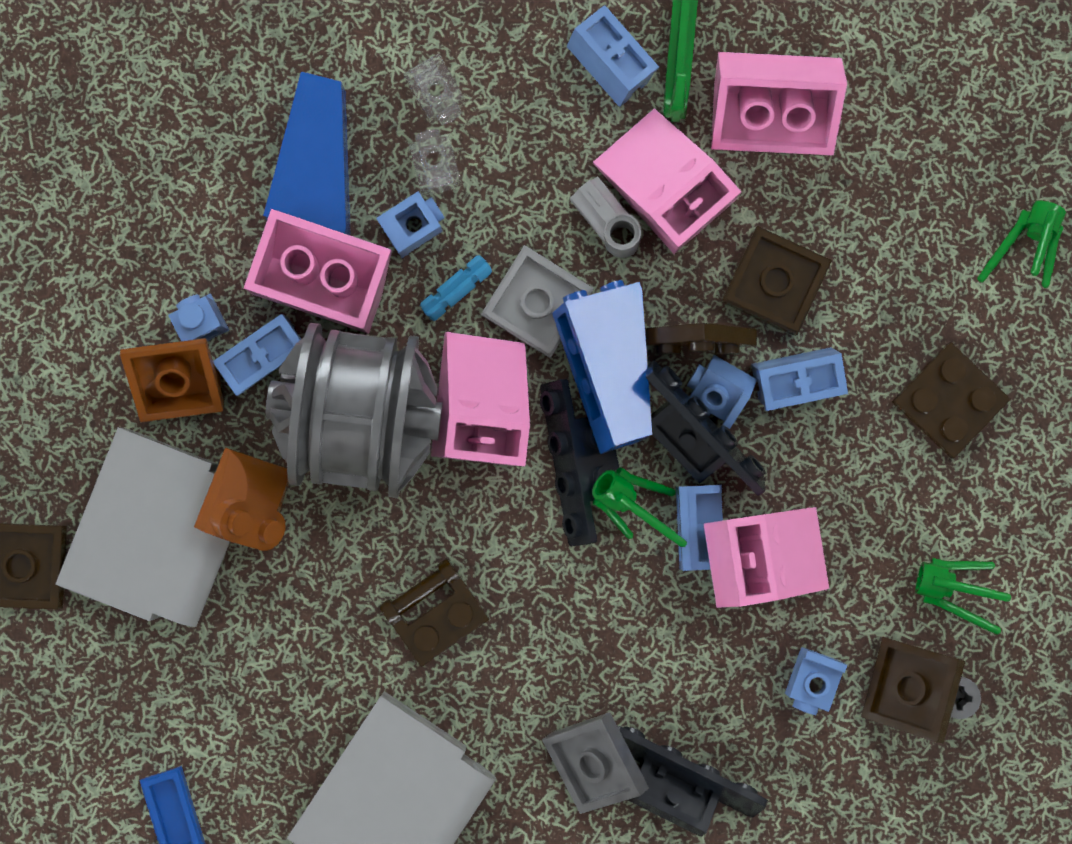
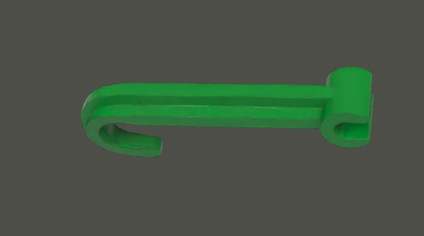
M673 0L663 106L665 118H670V122L679 123L680 119H686L698 0Z

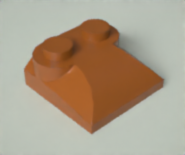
M206 338L120 350V357L140 422L223 411L224 399L220 388L221 375L214 366Z
M225 447L194 527L218 538L254 549L267 551L274 548L282 540L286 528L285 519L280 511L288 486L287 468Z

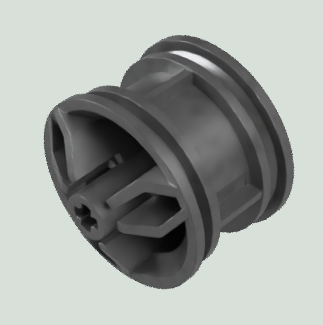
M310 323L308 325L305 336L295 344L280 366V381L271 380L266 400V419H270L274 425L272 434L282 458L287 462V475L290 485L300 486L305 473L310 470L311 482L314 484L328 483L367 488L370 491H378L380 480L383 479L389 486V497L398 498L400 491L414 477L429 455L431 440L438 441L443 402H436L435 396H437L438 388L428 362L418 350L419 337L409 336L407 346L397 351V338H384L331 330L326 342L323 338L321 324Z

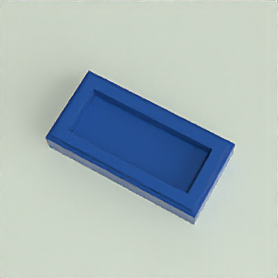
M182 766L139 780L159 844H205Z

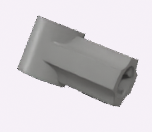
M598 176L578 188L575 194L570 197V201L604 242L607 251L619 258L633 255L638 250L641 241V226L638 220L626 212ZM618 228H627L633 233L634 238L630 243L620 245L612 240L611 234Z

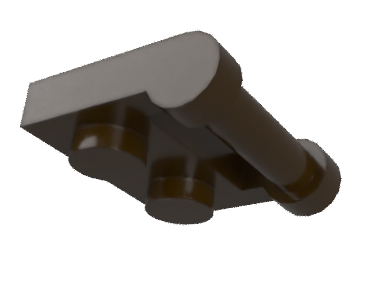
M448 558L437 565L438 570L393 601L389 598L379 605L383 615L394 627L421 667L490 620ZM449 583L455 591L454 594L411 624L406 622L402 614L445 584Z

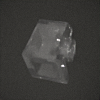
M439 53L403 73L406 84L430 125L437 121L441 125L447 124L462 114L460 108L466 105L465 97ZM439 84L443 86L444 91L440 96H432L429 94V89Z
M432 129L417 134L415 136L417 142L410 143L409 148L422 196L425 197L462 187L449 133L440 135L438 129ZM433 152L439 153L442 156L441 161L436 165L428 164L426 162L428 154Z

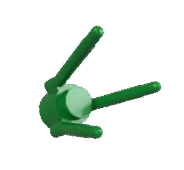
M1037 200L1034 202L1031 212L1022 210L1013 229L979 274L978 281L984 282L1023 229L1027 228L1026 235L1039 242L1030 273L1032 276L1039 274L1046 254L1042 286L1043 288H1048L1054 269L1058 242L1064 229L1061 225L1066 215L1065 209L1049 201Z
M619 467L616 472L607 470L599 476L592 489V495L595 498L593 504L605 512L627 539L633 538V532L616 511L625 512L630 510L680 547H686L687 541L635 503L637 493L633 485L668 496L676 494L673 488L633 475L622 467Z
M932 558L931 563L922 562L920 565L915 593L924 596L923 603L936 605L994 634H1000L1001 628L943 599V597L950 598L955 590L1005 602L1011 600V595L1008 593L956 581V574L949 572V570H992L995 568L994 562L945 561Z

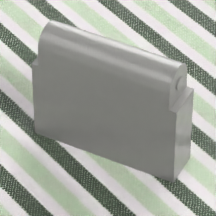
M118 427L55 585L147 621L157 619L160 616L182 625L196 627L230 543L227 540L210 535L194 527L218 464L130 429Z
M384 691L287 839L294 844H454L492 787L496 777L481 764L464 754L467 747L465 744Z

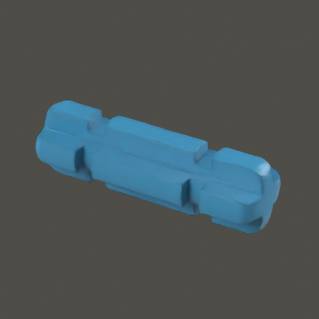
M480 255L474 257L466 264L467 269L464 271L460 269L436 289L438 293L435 296L431 294L421 302L420 307L430 320L435 321L446 312L445 308L447 306L453 307L476 287L475 283L478 280L481 283L491 274L492 269Z

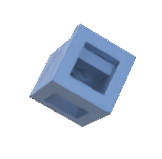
M419 191L376 218L401 258L443 232L439 221L444 219L443 214L432 197L424 201ZM412 218H418L422 221V227L417 232H411L407 229V222Z
M198 294L190 296L176 305L177 311L168 315L181 341L206 338L208 342L229 331L211 294L202 298Z
M713 355L706 368L700 364L697 366L687 386L693 389L690 398L697 396L706 405L709 412L724 421L723 425L730 429L750 399L757 379Z
M801 647L785 691L788 697L795 699L792 707L812 715H816L819 708L829 712L842 674L845 673L847 665L834 658ZM820 677L823 681L822 689L818 692H812L809 688L810 681L813 678Z

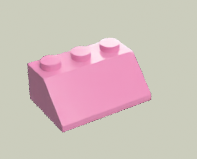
M718 52L714 81L711 149L834 155L847 88L842 58Z
M271 209L244 289L252 295L369 334L382 297L392 250Z

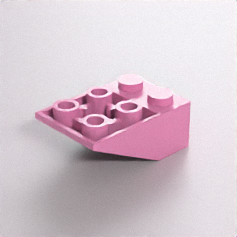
M655 108L593 161L598 170L673 254L677 253L735 202L741 193V190L712 158Z
M445 332L437 402H443L438 441L432 440L431 456L508 466H525L530 429L525 343Z
M816 507L704 523L717 608L741 607L771 602L829 589Z

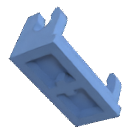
M605 5L574 29L567 44V48L619 107L626 103L639 87L642 89L647 85L659 68Z
M280 314L216 358L213 362L235 395L239 396L278 369L301 338L295 331L289 318Z
M831 347L751 364L753 376L757 379L759 391L757 392L758 399L764 405L766 411L848 394L842 354Z
M722 485L676 487L678 535L687 541L686 547L678 545L679 569L682 571L711 570L704 523L723 521Z

